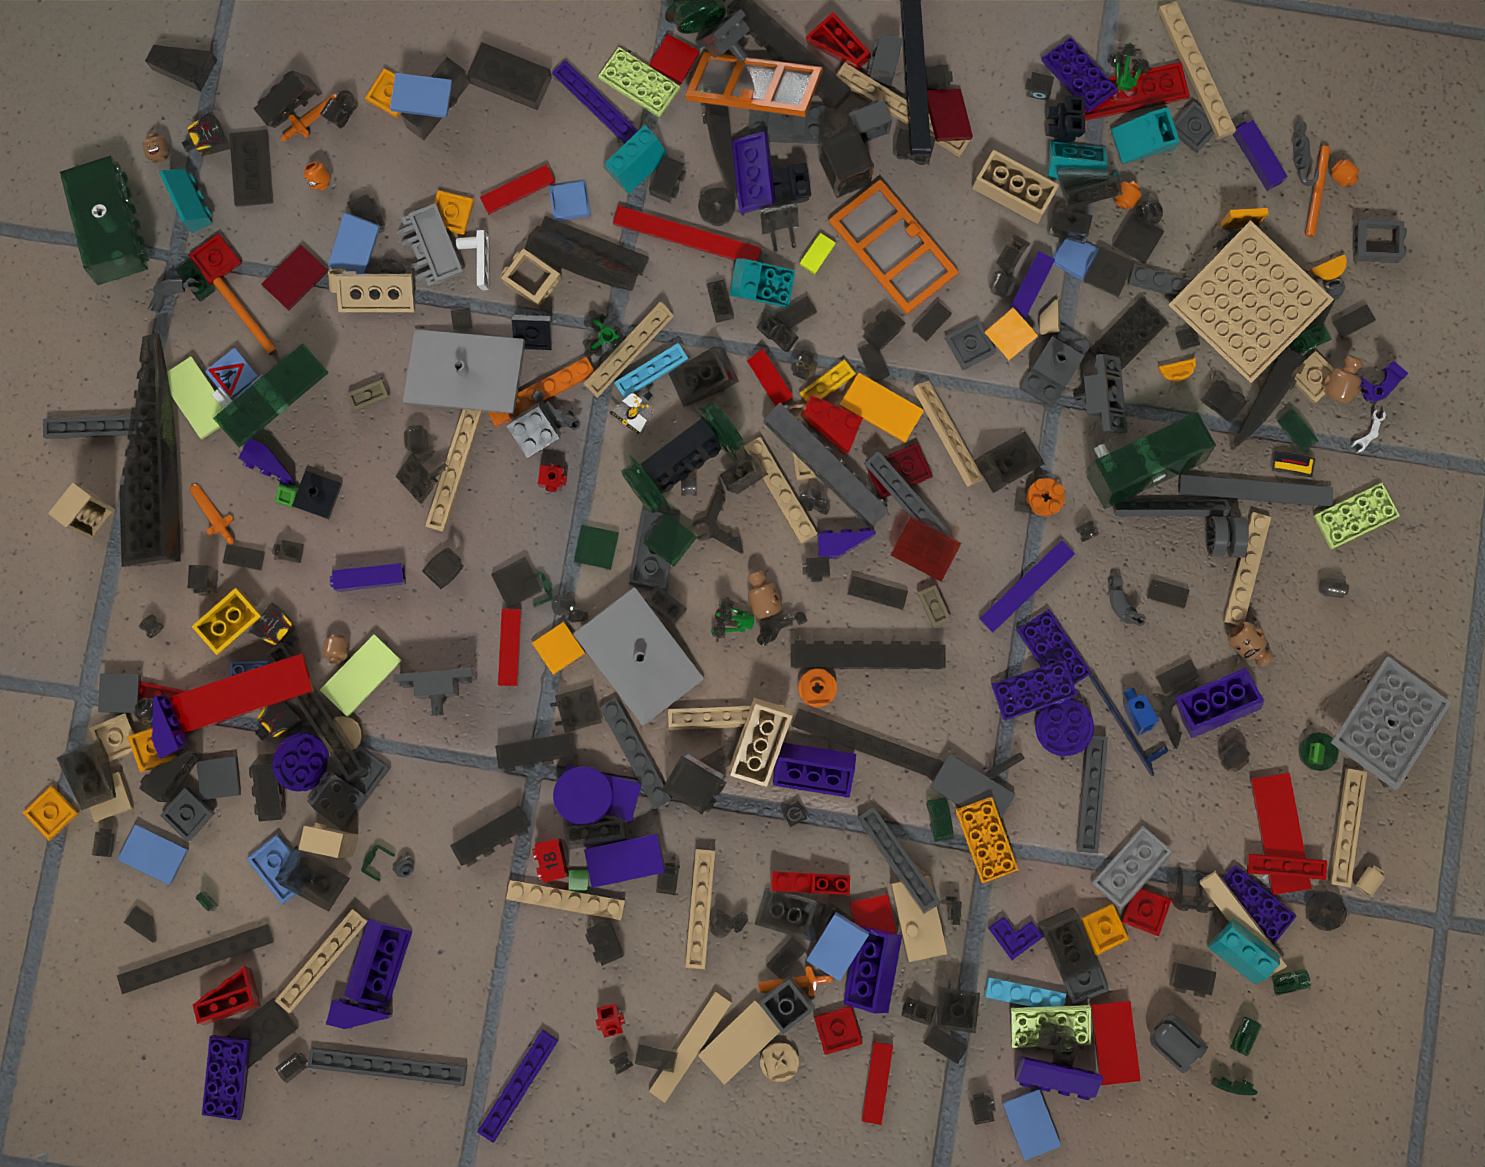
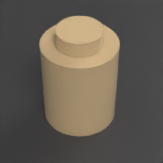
M1373 866V868L1368 867L1355 887L1365 895L1373 897L1385 879L1383 876L1384 872L1376 866Z

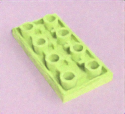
M618 47L598 76V79L659 118L680 90L678 84Z
M192 357L184 360L159 377L201 440L234 419L211 395L215 390Z
M1380 483L1313 517L1330 549H1334L1400 515L1383 483Z
M374 634L320 691L349 717L402 660Z
M1090 1005L1011 1008L1012 1048L1091 1045Z

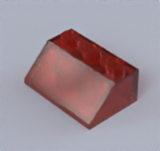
M910 516L890 555L942 582L961 542Z

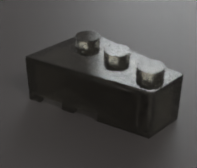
M153 45L145 62L152 70L201 92L217 62V58L212 51Z
M292 70L287 72L283 76V80L279 84L274 85L270 92L261 98L253 109L267 126L276 128L286 121L290 115H294L293 110L301 104L305 107L308 104L307 100L315 94L319 96L322 92L309 76Z
M1058 168L1057 175L1067 210L1123 194L1118 170Z
M275 753L259 754L249 767V776L253 778L254 783L252 785V796L256 798L254 813L258 815L259 822L282 820L286 814L285 790L282 789V785L277 781L273 772Z
M604 815L595 823L577 825L563 819L568 849L611 844L626 840L623 818Z

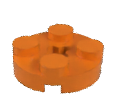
M1038 479L1027 490V504L1030 505L1031 510L1038 516L1048 517L1056 514L1064 505V488L1052 479ZM1045 493L1049 496V500H1047L1046 502L1044 501V498L1041 497V495H1044Z
M812 669L802 676L799 681L798 692L805 704L820 708L832 702L837 692V684L834 677L824 669ZM815 683H819V686H823V690H820L819 694H817L815 690H812V687L815 686Z

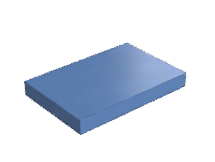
M395 73L390 110L393 112L447 118L453 82L449 79Z
M345 212L328 266L335 269L357 271V274H366L381 226Z
M135 824L117 860L171 885L189 849Z
M279 834L275 835L247 858V861L282 905L314 880Z
M835 912L806 961L840 981L867 939L869 932Z
M1039 1089L1002 1103L1024 1161L1061 1147Z

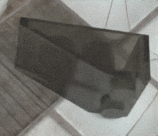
M716 346L669 373L683 407L719 393L739 382L725 349Z
M1025 431L974 460L993 493L1045 464Z
M100 738L68 750L57 757L81 811L116 797L109 756Z
M190 750L151 771L149 774L144 775L140 781L141 786L139 789L157 802H169L203 754Z
M296 845L275 877V880L284 888L329 912L350 877L313 854L298 850L299 846Z
M765 887L755 925L816 943L826 904L782 891H770V888Z
M1073 907L1037 922L1063 982L1100 967L1080 916Z

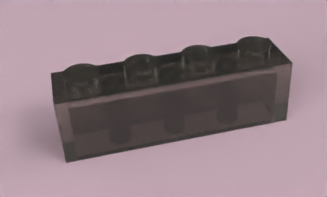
M573 733L495 746L498 768L504 769V772L516 771L515 767L523 766V769L534 768L536 763H542L543 766L552 765L554 760L560 759L562 763L573 761V757H577Z
M517 806L451 844L450 847L460 865L470 867L478 862V857L482 855L487 857L494 853L495 847L499 845L504 847L512 842L511 838L518 835V837L527 834L531 824L522 808Z

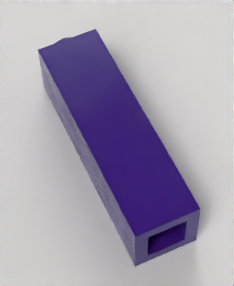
M1254 120L1248 123L1246 121L1240 123L1236 127L1237 130L1233 136L1266 191L1282 184L1288 176Z
M1038 251L1009 310L1014 307L1026 319L1056 259Z
M402 563L333 570L332 576H330V586L337 592L406 584L405 569Z

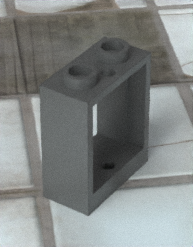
M1359 219L1353 225V261L1399 263L1406 256L1407 251L1406 246H1404V239L1407 234V229L1404 228V221ZM1366 228L1395 230V253L1367 252Z

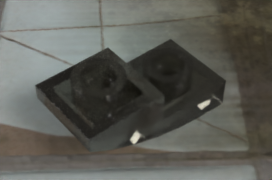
M725 279L707 283L715 322L734 319Z
M766 313L756 327L767 339L773 340L784 352H789L799 338L793 331L769 313Z

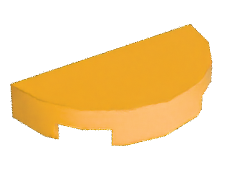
M1345 254L1312 268L1310 272L1314 277H1318L1321 280L1330 281L1342 275L1346 268Z
M1196 358L1158 367V370L1165 379L1172 382H1181L1193 373L1196 367Z

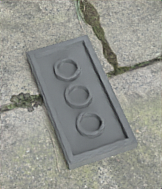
M1142 826L1091 884L1122 910L1173 851Z

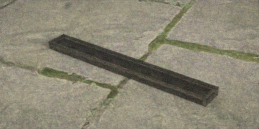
M798 708L792 725L794 728L932 779L935 778L944 763L941 760Z
M265 924L117 975L122 994H126L274 943L269 924Z

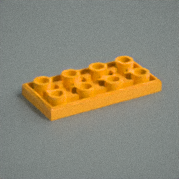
M861 373L857 374L839 405L847 411L863 417V420L903 443H906L924 412L922 408Z
M992 797L955 810L982 884L1018 871Z

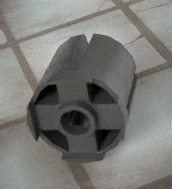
M1175 1015L1167 1016L1158 1022L1151 1032L1149 1039L1151 1046L1182 1074L1192 1068L1190 1064L1198 1057L1201 1059L1208 1048L1205 1041Z

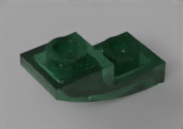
M191 259L176 269L185 282L189 278L199 282L193 284V287L199 288V291H192V293L200 302L215 292L214 288Z
M1322 322L1301 332L1289 346L1296 357L1313 350L1314 347L1326 343L1332 338L1325 323Z
M1293 409L1277 421L1303 453L1318 442L1313 432Z
M946 798L928 800L926 806L931 818L929 825L934 841L953 839V825Z
M1214 1077L1211 1085L1234 1094L1257 1095L1258 1093L1257 1090L1253 1089L1254 1084L1244 1079L1242 1082L1235 1080L1233 1086H1231L1233 1082L1224 1077H1221L1220 1080Z

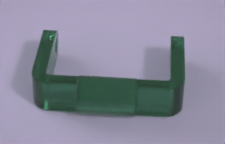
M538 572L523 579L526 582L541 576L544 590L548 594L549 598L534 603L533 607L553 600L552 586L543 572Z
M375 845L372 851H369L366 855L361 871L371 878L380 881L379 877L367 871L366 868L373 861L378 848L393 857L395 854L381 845Z

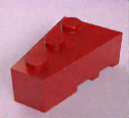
M834 12L805 37L807 44L842 63L846 62L857 70L871 59L870 51Z
M813 395L807 398L800 414L804 420L823 434L844 455L850 452L863 417Z
M243 966L239 969L240 971L227 978L224 983L212 989L192 1004L197 1024L207 1025L261 1006L251 968Z

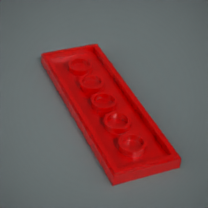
M1178 62L1142 70L1136 87H1132L1131 91L1118 89L1115 95L1089 113L1085 110L1083 115L1085 116V121L1189 99L1190 93L1182 63ZM1131 72V74H1133V76H1132L1133 78H1134L1136 72ZM1117 76L1108 77L1117 88Z
M1290 773L1250 779L1264 855L1306 858ZM1268 875L1272 895L1312 889L1311 881L1308 878Z

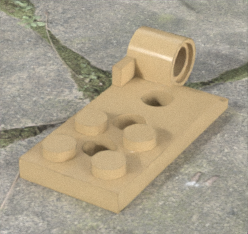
M332 269L328 271L329 290L332 293H337L338 312L415 311L412 274H357V271H347L345 269ZM358 289L361 292V296L355 297L351 291ZM377 289L380 292V296L374 297L370 291ZM395 289L399 292V296L392 297L389 291Z

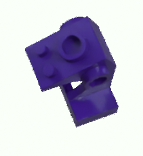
M1392 361L1381 369L1384 372V379L1379 385H1373L1361 377L1360 387L1363 389L1362 395L1364 399L1372 404L1386 398L1398 383L1407 376L1408 372Z

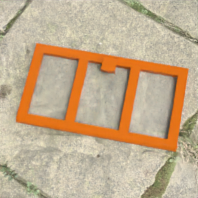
M704 52L685 97L686 101L806 117L821 78L823 67L746 57L741 62H738L734 55L722 54L713 58L709 52Z
M881 179L828 220L906 315L959 274L958 270Z

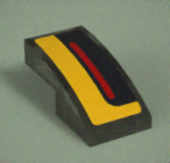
M1275 451L1272 470L1313 478L1316 459L1299 454Z

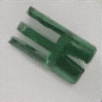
M1306 969L1272 976L1276 996L1311 987V983L1308 984L1310 976Z
M1244 1016L1230 1048L1244 1056H1248L1262 1025Z

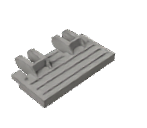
M436 203L401 218L404 226L413 225L397 232L398 237H404L414 232L417 234L404 240L401 243L402 247L412 246L418 260L426 257V259L413 264L411 269L417 271L427 266L430 267V270L416 275V281L419 282L426 279L428 287L464 273Z

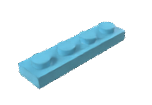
M679 343L620 378L614 384L625 399L628 395L635 394L689 359Z
M988 977L985 997L1030 1007L1064 1006L1066 993Z

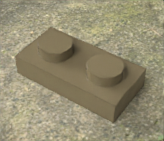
M382 380L346 394L354 413L389 399Z
M936 585L917 593L933 628L951 621Z

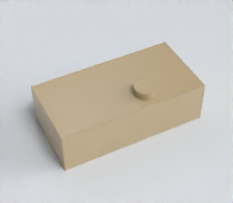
M993 149L972 189L1038 224L1054 197L1059 184Z
M72 483L48 514L66 528L92 539L115 509L99 496Z
M757 698L753 699L729 767L730 776L767 787L793 716L791 709Z
M315 823L314 826L303 827L298 850L335 858L353 857L358 834L327 828V825Z
M923 876L928 885L933 890L931 877ZM901 881L890 883L907 961L913 962L947 954L937 906L923 914Z

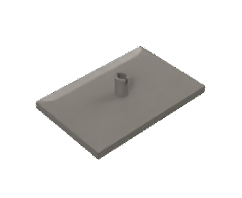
M414 329L403 403L514 414L525 340Z
M635 587L572 633L642 725H645L704 679ZM642 654V659L637 660V655Z
M1387 656L1331 743L1396 791L1411 770L1451 705V702Z

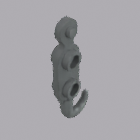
M1298 121L1294 126V131L1297 134V138L1293 143L1294 163L1302 184L1312 186L1319 178V171H1316L1312 180H1308L1307 172L1311 164L1310 141L1305 136L1307 124L1303 121Z

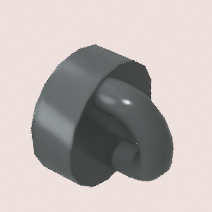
M1332 279L1325 284V289L1333 299H1337L1345 290V284L1342 279Z

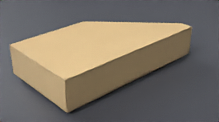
M1058 299L1054 300L1040 315L1041 335L1060 332Z

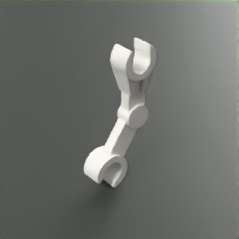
M1377 409L1372 412L1371 418L1373 423L1371 431L1367 436L1356 440L1351 445V447L1356 444L1361 446V449L1356 453L1364 451L1369 442L1378 437L1380 423L1386 417L1385 412L1381 413L1380 419L1376 417Z

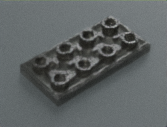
M1141 297L1089 351L1095 357L1099 354L1120 357L1122 371L1169 322Z

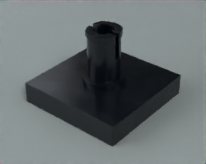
M533 314L512 315L513 338L524 339V349L552 350L550 316H539L538 314H535V316Z
M305 471L292 506L330 519L342 483Z

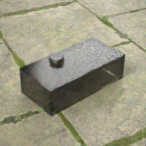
M481 42L467 73L470 84L535 110L539 109L552 79L550 69Z
M448 57L445 58L431 76L433 78L452 80L449 109H452L457 104L459 96L470 84L465 70ZM409 113L400 114L406 128L422 140L427 138L442 119L440 117Z

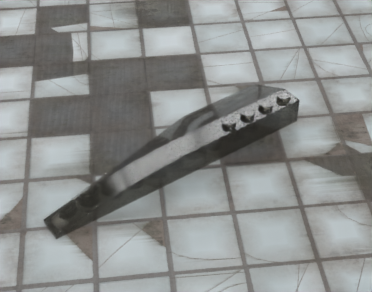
M158 333L142 337L139 357L141 368L137 371L136 379H139L138 390L134 391L133 398H136L135 408L132 407L127 437L130 443L125 450L127 463L126 468L122 470L124 483L120 485L119 490L122 567L181 562L175 424L167 368L160 334Z

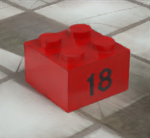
M561 839L534 844L535 848L532 849L534 860H538L539 868H536L539 880L542 879L544 883L569 877Z

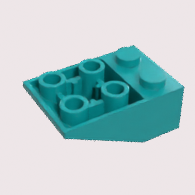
M1169 107L1149 112L1111 129L1122 164L1175 150L1180 142Z
M736 259L729 296L789 308L796 270L748 259Z

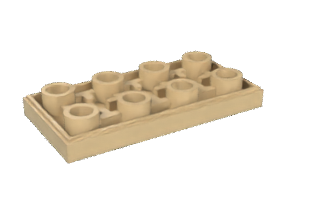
M754 1000L698 1056L725 1085L780 1030L759 1003Z

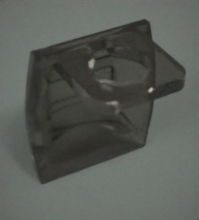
M447 547L435 555L422 572L438 588L443 589L456 578L464 565L460 557Z

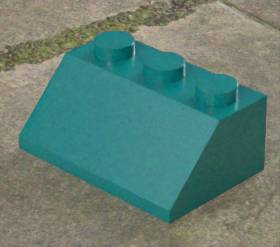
M644 125L604 163L603 168L629 195L668 158V154L658 138Z
M1051 140L1047 167L1048 177L1055 180L1068 179L1072 182L1085 181L1094 185L1104 184L1108 167L1106 147Z
M185 169L162 170L159 172L181 221L192 233L213 224L210 219L212 213L208 206H204L202 202L205 200L200 189H196L195 184H197V181L192 173L189 174Z
M1234 919L1208 945L1210 950L1253 984L1267 979L1280 965V955Z

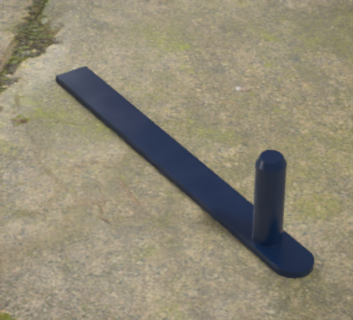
M1090 677L1151 776H1154V772L1149 764L1168 752L1167 747L1162 746L1144 757L1095 677Z

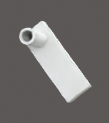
M477 230V237L457 238V249L477 248V286L481 290H490L489 235L485 230Z

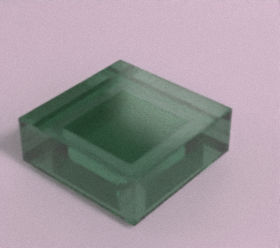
M200 892L196 896L197 901L207 911H214L219 906L206 892Z

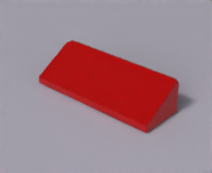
M764 349L747 360L775 407L779 403L783 405L793 399V395Z

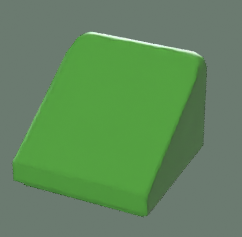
M281 482L277 488L275 502L293 508L292 504L299 486L290 482L288 484Z
M1312 743L1310 745L1308 762L1323 765L1325 746L1320 743Z
M569 870L568 890H589L588 870Z

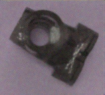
M808 488L806 493L802 492L799 501L804 509L808 511L814 509L824 515H827L830 510L829 501L820 498L822 494L819 491Z

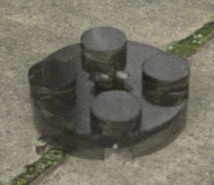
M711 188L700 196L698 204L699 214L705 222L707 221L714 226L724 225L732 219L735 213V199L726 188ZM714 203L722 205L719 211H717L715 208L712 209Z
M1329 891L1316 892L1307 902L1306 919L1319 930H1334L1339 928L1346 920L1347 909L1342 898L1336 893ZM1327 905L1329 906L1328 910L1331 911L1330 915L1326 914V916H1324L1322 908H1325Z

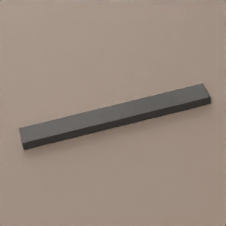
M1180 475L1179 480L1180 495L1332 507L1333 487Z
M315 1047L310 1048L307 1067L465 1086L467 1065Z

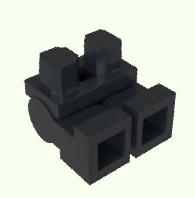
M1067 96L1065 103L1048 107L1045 111V118L1054 119V124L1046 125L1045 136L1054 137V141L1073 142L1076 140V137H1081L1085 133V116H1083L1085 114V97Z
M807 163L788 165V167L771 166L775 207L803 203L809 200L811 188Z

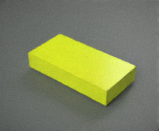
M820 233L801 260L800 266L815 275L836 243Z

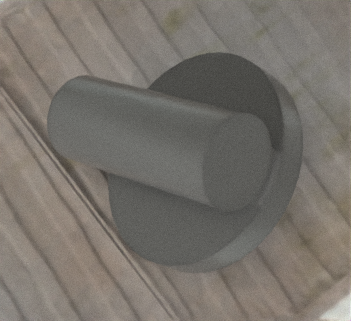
M406 856L392 870L398 877L404 878L413 872L414 864Z

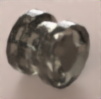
M696 477L681 481L682 496L687 494L697 496Z
M1093 520L1075 529L1077 533H1080L1082 542L1099 535L1098 530L1094 528Z
M152 614L139 624V628L144 630L146 636L150 639L160 633L164 625L157 622L155 615Z
M627 1051L609 1060L610 1064L615 1067L616 1075L633 1066L632 1061H629L627 1057Z

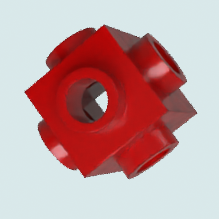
M550 464L549 466L540 465L538 486L545 488V491L548 492L562 491V486H566L567 474H565L564 469L557 464Z
M616 1003L598 1007V1019H595L598 1031L602 1030L604 1038L623 1033L622 1025L625 1024L623 1012L619 1013Z

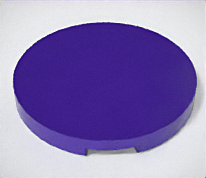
M1067 699L1041 709L1036 719L1035 731L1040 744L1048 752L1057 756L1068 757L1082 752L1090 744L1094 735V722L1090 712L1082 703L1073 699Z
M297 733L289 736L279 745L273 758V772L277 781L284 788L291 791L300 792L313 789L320 783V778L326 771L327 758L329 757L327 748L319 738L307 733Z
M576 767L565 772L558 779L553 791V801L557 812L566 821L576 825L595 823L608 812L612 803V789L608 779L600 771L590 767Z

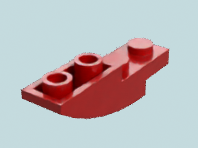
M771 871L770 891L850 895L851 875Z

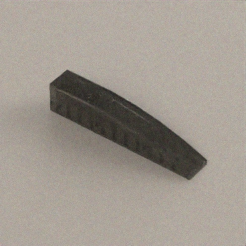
M726 86L703 88V90L708 93L723 94ZM701 103V106H705V112L702 113L703 124H707L710 145L716 165L733 200H736L737 188L728 106Z
M539 225L528 236L525 246L526 251L588 279L629 291L634 289L638 274Z
M1287 347L1279 354L1230 448L1231 450H1235L1247 440L1272 414L1287 391L1294 388L1297 382L1294 379L1297 373L1301 374L1305 367L1303 363L1305 356Z

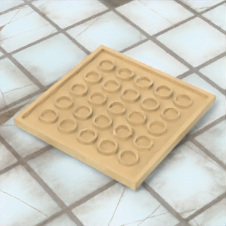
M1250 220L1168 306L1248 382L1252 383L1334 299Z

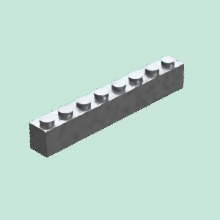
M779 403L764 418L763 423L869 528H872L889 511L886 502L881 498L877 499L873 495L874 491L868 485L864 486L860 482V477L855 472H850L846 468V463L840 458L837 459L833 455L832 449L828 445H823L819 441L818 435L806 428L803 420L800 418L796 419L792 415L793 411L787 405L783 406Z

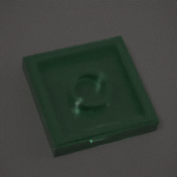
M666 514L644 542V545L675 567L698 537L670 515Z
M581 525L573 562L611 570L619 532Z

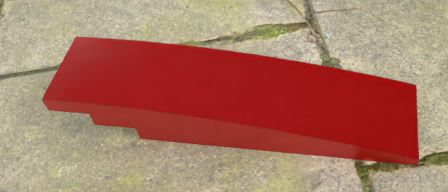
M299 654L168 698L172 703L174 714L179 719L180 728L185 734L313 692L314 689L304 654Z

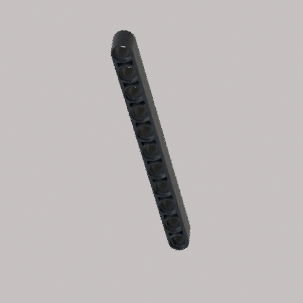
M900 0L911 157L930 156L931 141L921 0Z

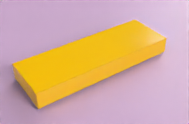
M844 359L799 394L805 402L810 395L823 400L853 378L856 373Z

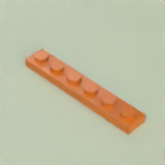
M585 357L517 393L514 414L488 412L495 427H498L537 404L532 399V395L536 390L545 395L542 399L545 402L587 380L595 371L588 358Z

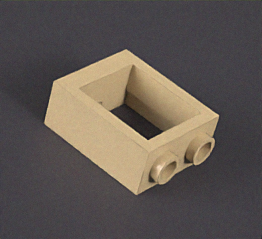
M523 248L521 252H517L514 255L513 263L510 267L507 266L503 270L501 280L503 284L540 309L560 282L561 276L560 273ZM525 258L549 274L535 295L510 279Z

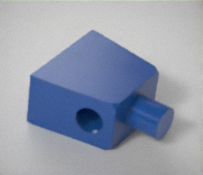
M1134 688L1125 691L1123 694L1127 702L1124 710L1136 735L1139 736L1154 729L1159 719L1144 694L1138 696Z

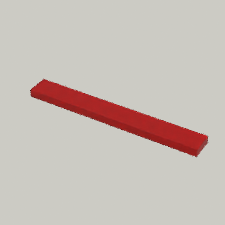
M619 205L613 220V225L734 261L736 259H748L758 262L761 247Z

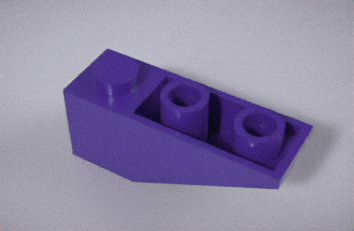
M247 438L238 458L243 462V466L252 470L256 467L261 469L260 473L268 477L272 474L277 476V480L282 483L288 484V482L295 484L296 481L266 445Z
M871 528L859 529L860 532H852V529L840 530V533H833L832 530L821 531V534L817 536L819 559L839 558L873 538L876 531H871Z
M156 695L153 697L152 742L160 759L171 757L189 748L187 738L180 728L179 719L174 714L172 703L167 695Z
M339 997L338 1000H333L331 1003L326 1025L348 1029L392 1017V1013H388L386 1008L377 1007L372 1009L369 1008V1004L358 1002L356 1005L350 1003V999Z

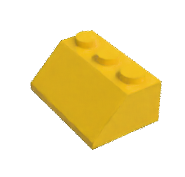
M235 588L191 627L218 656L262 616L241 590Z

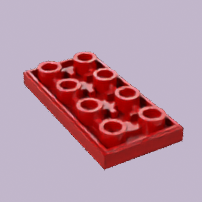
M1131 1001L1090 1005L1099 1074L1103 1076L1101 1085L1141 1081Z

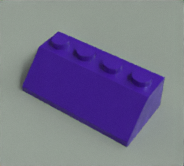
M1246 668L1175 697L1182 723L1191 739L1262 709L1264 699Z
M783 742L776 762L773 786L849 798L855 772L856 754Z
M368 919L344 996L356 1002L388 1007L413 931Z
M860 926L868 931L869 935L850 964L843 1004L874 1014L889 1013L902 935Z
M1019 1056L1015 1080L1023 1087L1031 1088V1085H1036L1042 1091L1050 1092L1051 1089H1055L1061 1095L1070 1096V1093L1078 1094L1077 1098L1089 1100L1090 1097L1096 1098L1103 1081V1076L1090 1070Z

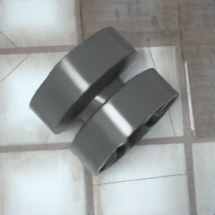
M1211 516L1207 527L1208 555L1211 557H1224L1227 551L1229 557L1244 558L1249 542L1247 519L1245 517H1231L1228 523L1226 517Z

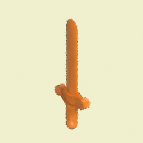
M336 94L329 96L299 120L294 115H290L289 120L292 127L285 134L281 135V140L287 141L288 138L290 139L296 133L308 138L310 134L305 128L338 103L339 96Z
M192 484L189 489L191 494L213 525L206 530L207 534L213 535L220 532L228 544H233L234 538L227 530L228 525L233 522V517L228 515L222 519L198 484Z
M809 965L805 968L806 976L793 977L801 988L808 987V995L811 997L815 995L816 984L831 983L834 980L830 975L815 976L812 967ZM786 978L762 981L758 984V989L761 992H769Z

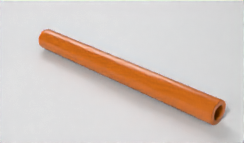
M1329 146L1321 147L1317 168L1319 178L1314 185L1306 230L1307 237H1315L1331 150Z
M216 278L213 284L269 355L274 354L277 349L222 278Z

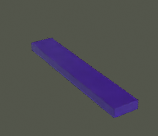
M566 60L552 72V75L621 142L625 144L638 132Z
M1061 540L979 620L993 633L1075 553Z
M542 1029L477 1133L492 1143L495 1142L559 1041L557 1038Z

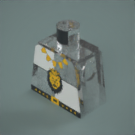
M647 390L643 392L640 398L631 393L610 412L611 418L640 438L654 413L653 408L649 405L654 395Z

